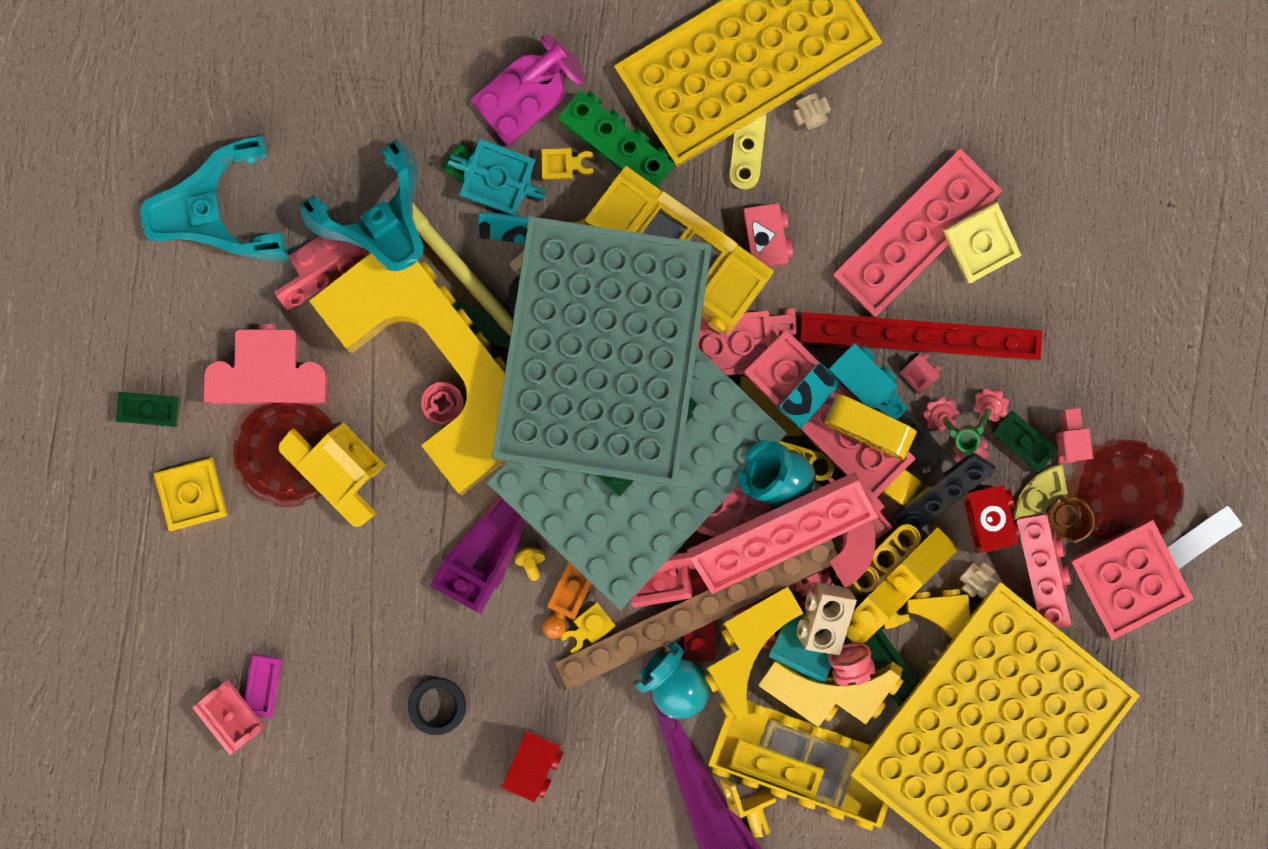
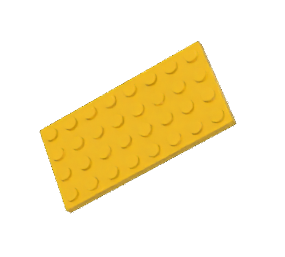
M722 0L614 65V68L661 144L670 155L676 168L879 46L882 40L856 0Z

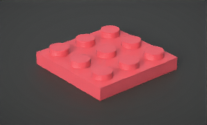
M1152 518L1070 559L1111 640L1193 600Z

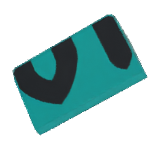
M481 212L479 213V238L525 244L529 218Z
M819 362L779 406L778 410L801 429L840 386V382Z

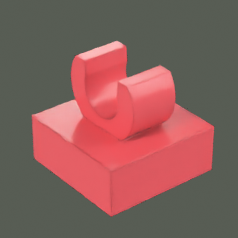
M928 353L923 356L919 354L899 372L919 395L940 377L938 373L941 367L938 365L933 368L926 361L930 357Z

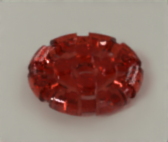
M271 403V405L262 409L258 407L251 412L241 424L238 441L235 440L233 446L235 470H239L243 478L241 482L244 487L257 499L274 502V506L297 507L305 505L304 501L320 497L322 494L289 461L281 460L279 457V444L287 433L294 428L314 448L317 442L312 435L321 432L323 437L331 432L334 425L331 419L314 405L307 406L301 403ZM276 415L280 424L269 428L267 419ZM296 415L305 417L303 426L293 423ZM253 434L260 436L257 448L249 446ZM258 461L262 471L254 474L250 464ZM305 478L308 487L298 490L295 482L302 481ZM272 479L281 482L279 491L269 488Z
M1120 440L1117 441L1116 445L1110 447L1105 445L1093 453V459H1087L1083 464L1085 469L1081 477H1077L1075 497L1085 500L1092 510L1091 501L1100 500L1103 510L1094 512L1095 527L1091 532L1098 539L1102 540L1104 538L1109 540L1136 526L1135 524L1150 518L1153 519L1163 538L1176 524L1174 519L1183 507V482H1179L1176 474L1178 469L1173 461L1159 448L1154 450L1143 441ZM1121 456L1124 465L1115 467L1112 458ZM1142 457L1150 460L1148 469L1138 465ZM1096 472L1104 475L1100 485L1092 482ZM1165 476L1168 485L1164 489L1160 488L1157 478ZM1127 485L1137 489L1138 497L1133 503L1126 502L1122 497V490ZM1077 501L1076 506L1079 505L1083 515L1080 518L1084 525H1087L1089 523L1088 512L1085 506ZM1159 502L1167 506L1163 516L1155 512ZM1111 520L1122 523L1118 531L1109 528Z

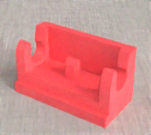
M229 680L221 684L216 690L211 691L192 707L229 755L240 749L265 728V725Z

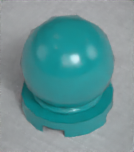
M762 440L752 446L744 456L748 460L744 466L743 473L740 471L738 473L739 486L742 491L758 501H764L774 509L815 490L816 486L815 470L804 456L789 451L787 447L778 442H769L768 440Z
M673 641L667 645L670 649L667 653L662 655L660 652H657L638 673L642 679H636L633 681V685L641 693L651 691L652 700L660 712L670 718L683 720L694 717L704 709L710 697V687L704 678L706 673L702 667L691 660H683L681 657L684 650Z

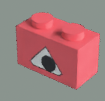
M779 203L743 209L749 253L769 268L788 266V258L793 257L791 239L785 240L784 228L789 227L786 210H780Z

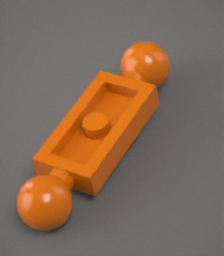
M569 562L547 606L555 612L553 615L548 616L542 624L543 633L550 639H558L564 635L566 631L565 617L567 616L575 620L591 586V583Z

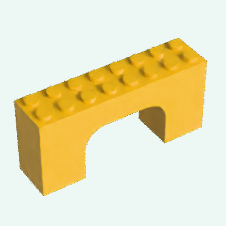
M370 253L309 301L344 347L351 353H354L383 329L397 322L414 323L427 332L463 379L467 390V399L461 414L421 446L458 494L463 495L506 462L492 459L506 364L499 356L495 359L492 358L489 354V351L493 349L481 332L475 336L470 328L474 326L473 322L462 308L458 311L454 309L452 304L456 301L443 284L439 288L433 281L437 279V276L425 260L420 264L417 261L402 271H389Z

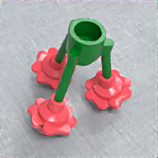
M985 388L983 393L975 395L976 404L974 411L980 413L981 418L976 427L972 425H964L959 429L954 427L956 424L955 418L959 417L960 413L955 408V402L952 399L946 401L945 397L940 396L936 401L927 403L928 410L923 412V417L927 420L928 428H936L938 432H942L947 428L950 431V435L956 438V445L953 446V451L957 453L954 456L955 462L961 461L971 453H976L984 459L989 457V452L985 450L988 447V443L980 440V434L984 432L988 419L998 422L1000 416H1007L1009 399L1003 397L1002 390L993 391Z

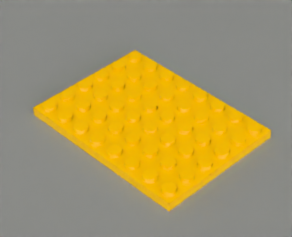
M997 582L849 772V775L941 849H1023L1140 695L1004 584Z

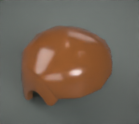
M1062 496L1052 502L1047 512L1051 529L1056 530L1057 538L1065 541L1078 543L1089 537L1095 527V514L1085 500L1079 497Z

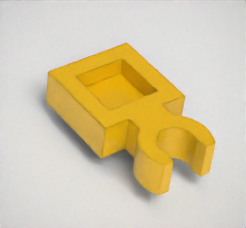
M572 148L541 149L543 181L573 180L572 171H578L585 176L594 174L593 168L586 169L581 165L584 159L593 158L592 152L584 151L577 157H572Z
M597 602L574 620L579 628L576 631L565 632L560 639L564 641L570 636L576 638L577 645L571 650V653L574 654L582 648L583 641L586 638L593 645L616 625Z

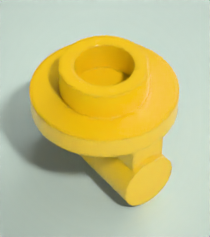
M536 547L522 548L520 553L515 555V563L519 566H524L530 580H538L540 573L536 564H540L545 560V554Z

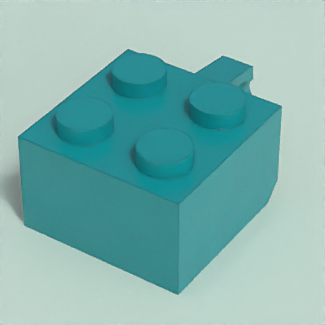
M854 343L828 371L860 403L872 409H877L897 420L908 408L895 392V389L898 387L894 383L897 379L896 376L885 366L880 369L872 361L875 358L874 354L865 345L862 344L858 347Z

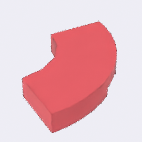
M872 521L843 533L841 551L830 561L844 588L856 582L871 564L875 552V531Z

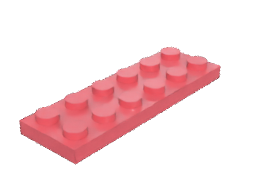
M960 148L832 276L873 317H876L949 245L942 229L990 204L1003 190Z
M786 330L743 374L779 408L819 362ZM840 383V386L799 430L845 476L855 472L870 501L873 502L916 458L909 451L904 460L894 458L825 424L824 421L837 394L847 396L859 402Z
M854 472L688 549L687 552L711 594H714L878 518Z

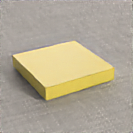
M992 202L942 229L967 283H972L1022 256L997 202Z

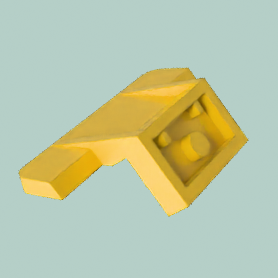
M344 422L329 432L314 448L294 428L287 433L279 444L280 453L352 526L360 527L377 514L357 491L368 480L378 474L385 467V464Z

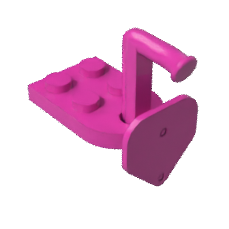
M544 34L540 37L541 42L548 50L544 55H526L517 59L471 99L507 146L515 143L560 103L565 92L564 73L576 84H583L586 81L577 58L550 34ZM548 80H551V82L548 83V84H544V83H543V82H546V81H548Z

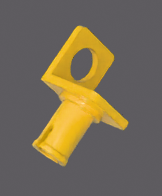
M726 778L720 779L729 810L740 818L747 817L751 835L754 838L763 837L762 830H764L766 835L769 834L771 830L763 809L775 803V797L762 790L740 800L736 786Z

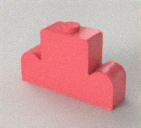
M259 324L258 330H237L235 332L234 367L222 361L213 362L207 367L204 375V402L208 404H328V374L322 366L315 362H306L299 366V335L295 331L276 330V325Z

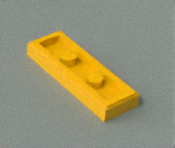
M740 738L737 740L728 766L734 770L812 798L816 796L825 770Z

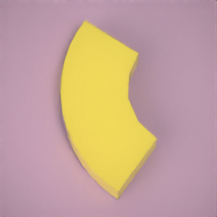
M1062 464L1042 471L1026 484L1015 503L1013 520L1022 516L1046 513L1052 502L1068 494Z

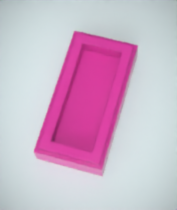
M258 654L251 655L244 700L258 717L273 718L283 658Z

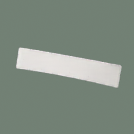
M1227 506L1168 547V550L1178 570L1219 540L1241 527L1242 523L1231 508Z

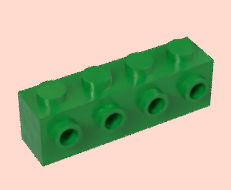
M580 90L560 114L558 123L619 171H622L627 166L659 188L675 166L668 152L662 147L656 150L647 143L650 138L637 128L632 131L624 125L626 119L618 112L612 110L609 113L600 106L603 103L602 100L590 91L585 94Z

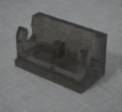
M908 410L897 419V421L917 431L909 452L916 458L911 464L924 476L947 457L948 453Z

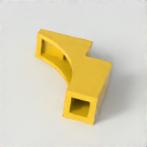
M937 527L853 611L846 636L853 643H865L959 548Z
M789 587L722 624L725 630L721 631L724 640L730 648L735 646L737 651L706 668L708 675L704 678L713 693L717 690L724 701L719 704L728 720L733 717L738 722L749 716L746 695L747 683L751 668L759 651L778 629L803 614Z
M960 589L943 590L942 597H930V592L915 593L912 599H908L905 603L906 612L919 615L933 622L945 631L952 640L970 618L968 595H960Z
M774 660L763 675L758 686L817 727L821 725L824 719L829 722L837 712L838 706L864 724H867L871 717L877 719L886 706L882 701L888 693L894 695L901 686L903 680L900 679L903 668L891 662L884 668L876 671L875 674L871 673V679L857 686L856 682H851L846 687L837 684L833 677L828 676L824 683H820Z

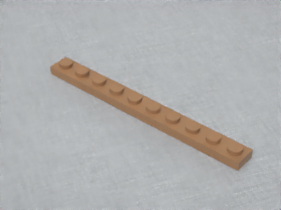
M832 539L714 594L707 590L555 662L567 690L575 688L832 566L830 561L838 555Z

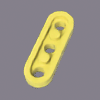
M766 114L734 133L730 181L739 190H750L759 181ZM745 140H751L754 143V147L747 150L743 147L742 143ZM742 169L749 170L751 176L748 179H742L739 176V172Z

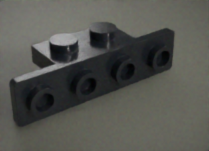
M971 453L894 513V520L902 525H912L919 531L995 473V465L978 454Z

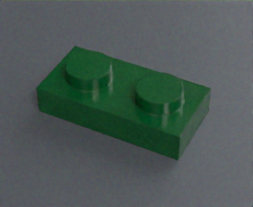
M118 392L116 422L178 427L180 397Z
M1013 410L1010 411L992 433L993 436L1037 473L1042 470L1059 450Z

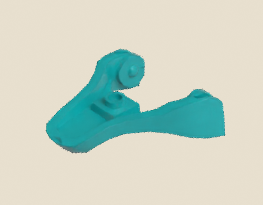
M265 135L246 138L214 151L208 160L190 177L173 188L144 201L141 206L140 215L146 237L151 241H197L251 259L290 262L287 242L282 233L272 234L266 232L262 236L250 239V243L246 244L231 235L223 223L217 194L219 180L232 162L255 163L268 157L269 152Z
M395 139L381 149L382 155H385L384 162L386 166L393 167L399 177L397 193L388 203L385 200L381 201L360 216L362 221L351 225H340L332 221L327 213V204L323 201L319 202V198L314 194L301 202L299 208L304 226L315 234L326 239L350 242L362 247L374 255L389 271H402L419 260L424 247L413 219V196L418 177L415 155L411 149L398 139Z

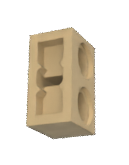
M818 582L814 583L812 592H809L806 597L804 619H801L797 626V636L805 650L840 655L857 601L849 588ZM834 601L831 606L823 608L827 602ZM825 629L820 635H815L818 630Z

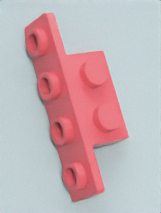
M319 236L288 255L299 277L276 290L275 294L288 311L302 304L321 290H324L368 256L370 252L350 242L326 239Z
M1047 513L1018 517L1017 524L1037 612L1056 628L1070 626L1071 617L1066 599L1067 585L1071 584V574L1069 566H1063L1062 557H1065L1063 539H1057L1056 530L1051 529Z
M675 552L631 599V605L635 608L692 598L690 570L696 568L690 560L688 552L681 554Z

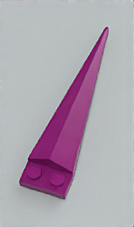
M498 496L469 532L444 558L429 586L481 614L495 587H499L527 522Z
M653 702L698 849H761L740 817L729 810L725 795L698 755L679 721L660 712Z

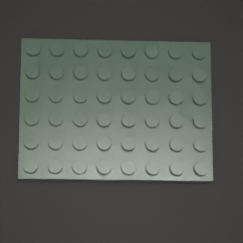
M529 216L492 459L677 487L712 244Z
M698 347L690 397L697 403L690 410L694 415L686 423L677 487L634 481L618 497L594 474L508 461L486 483L618 610H621L739 485L738 473L739 471L743 473L744 466L748 460L744 456L752 446L762 440L779 442L787 434Z

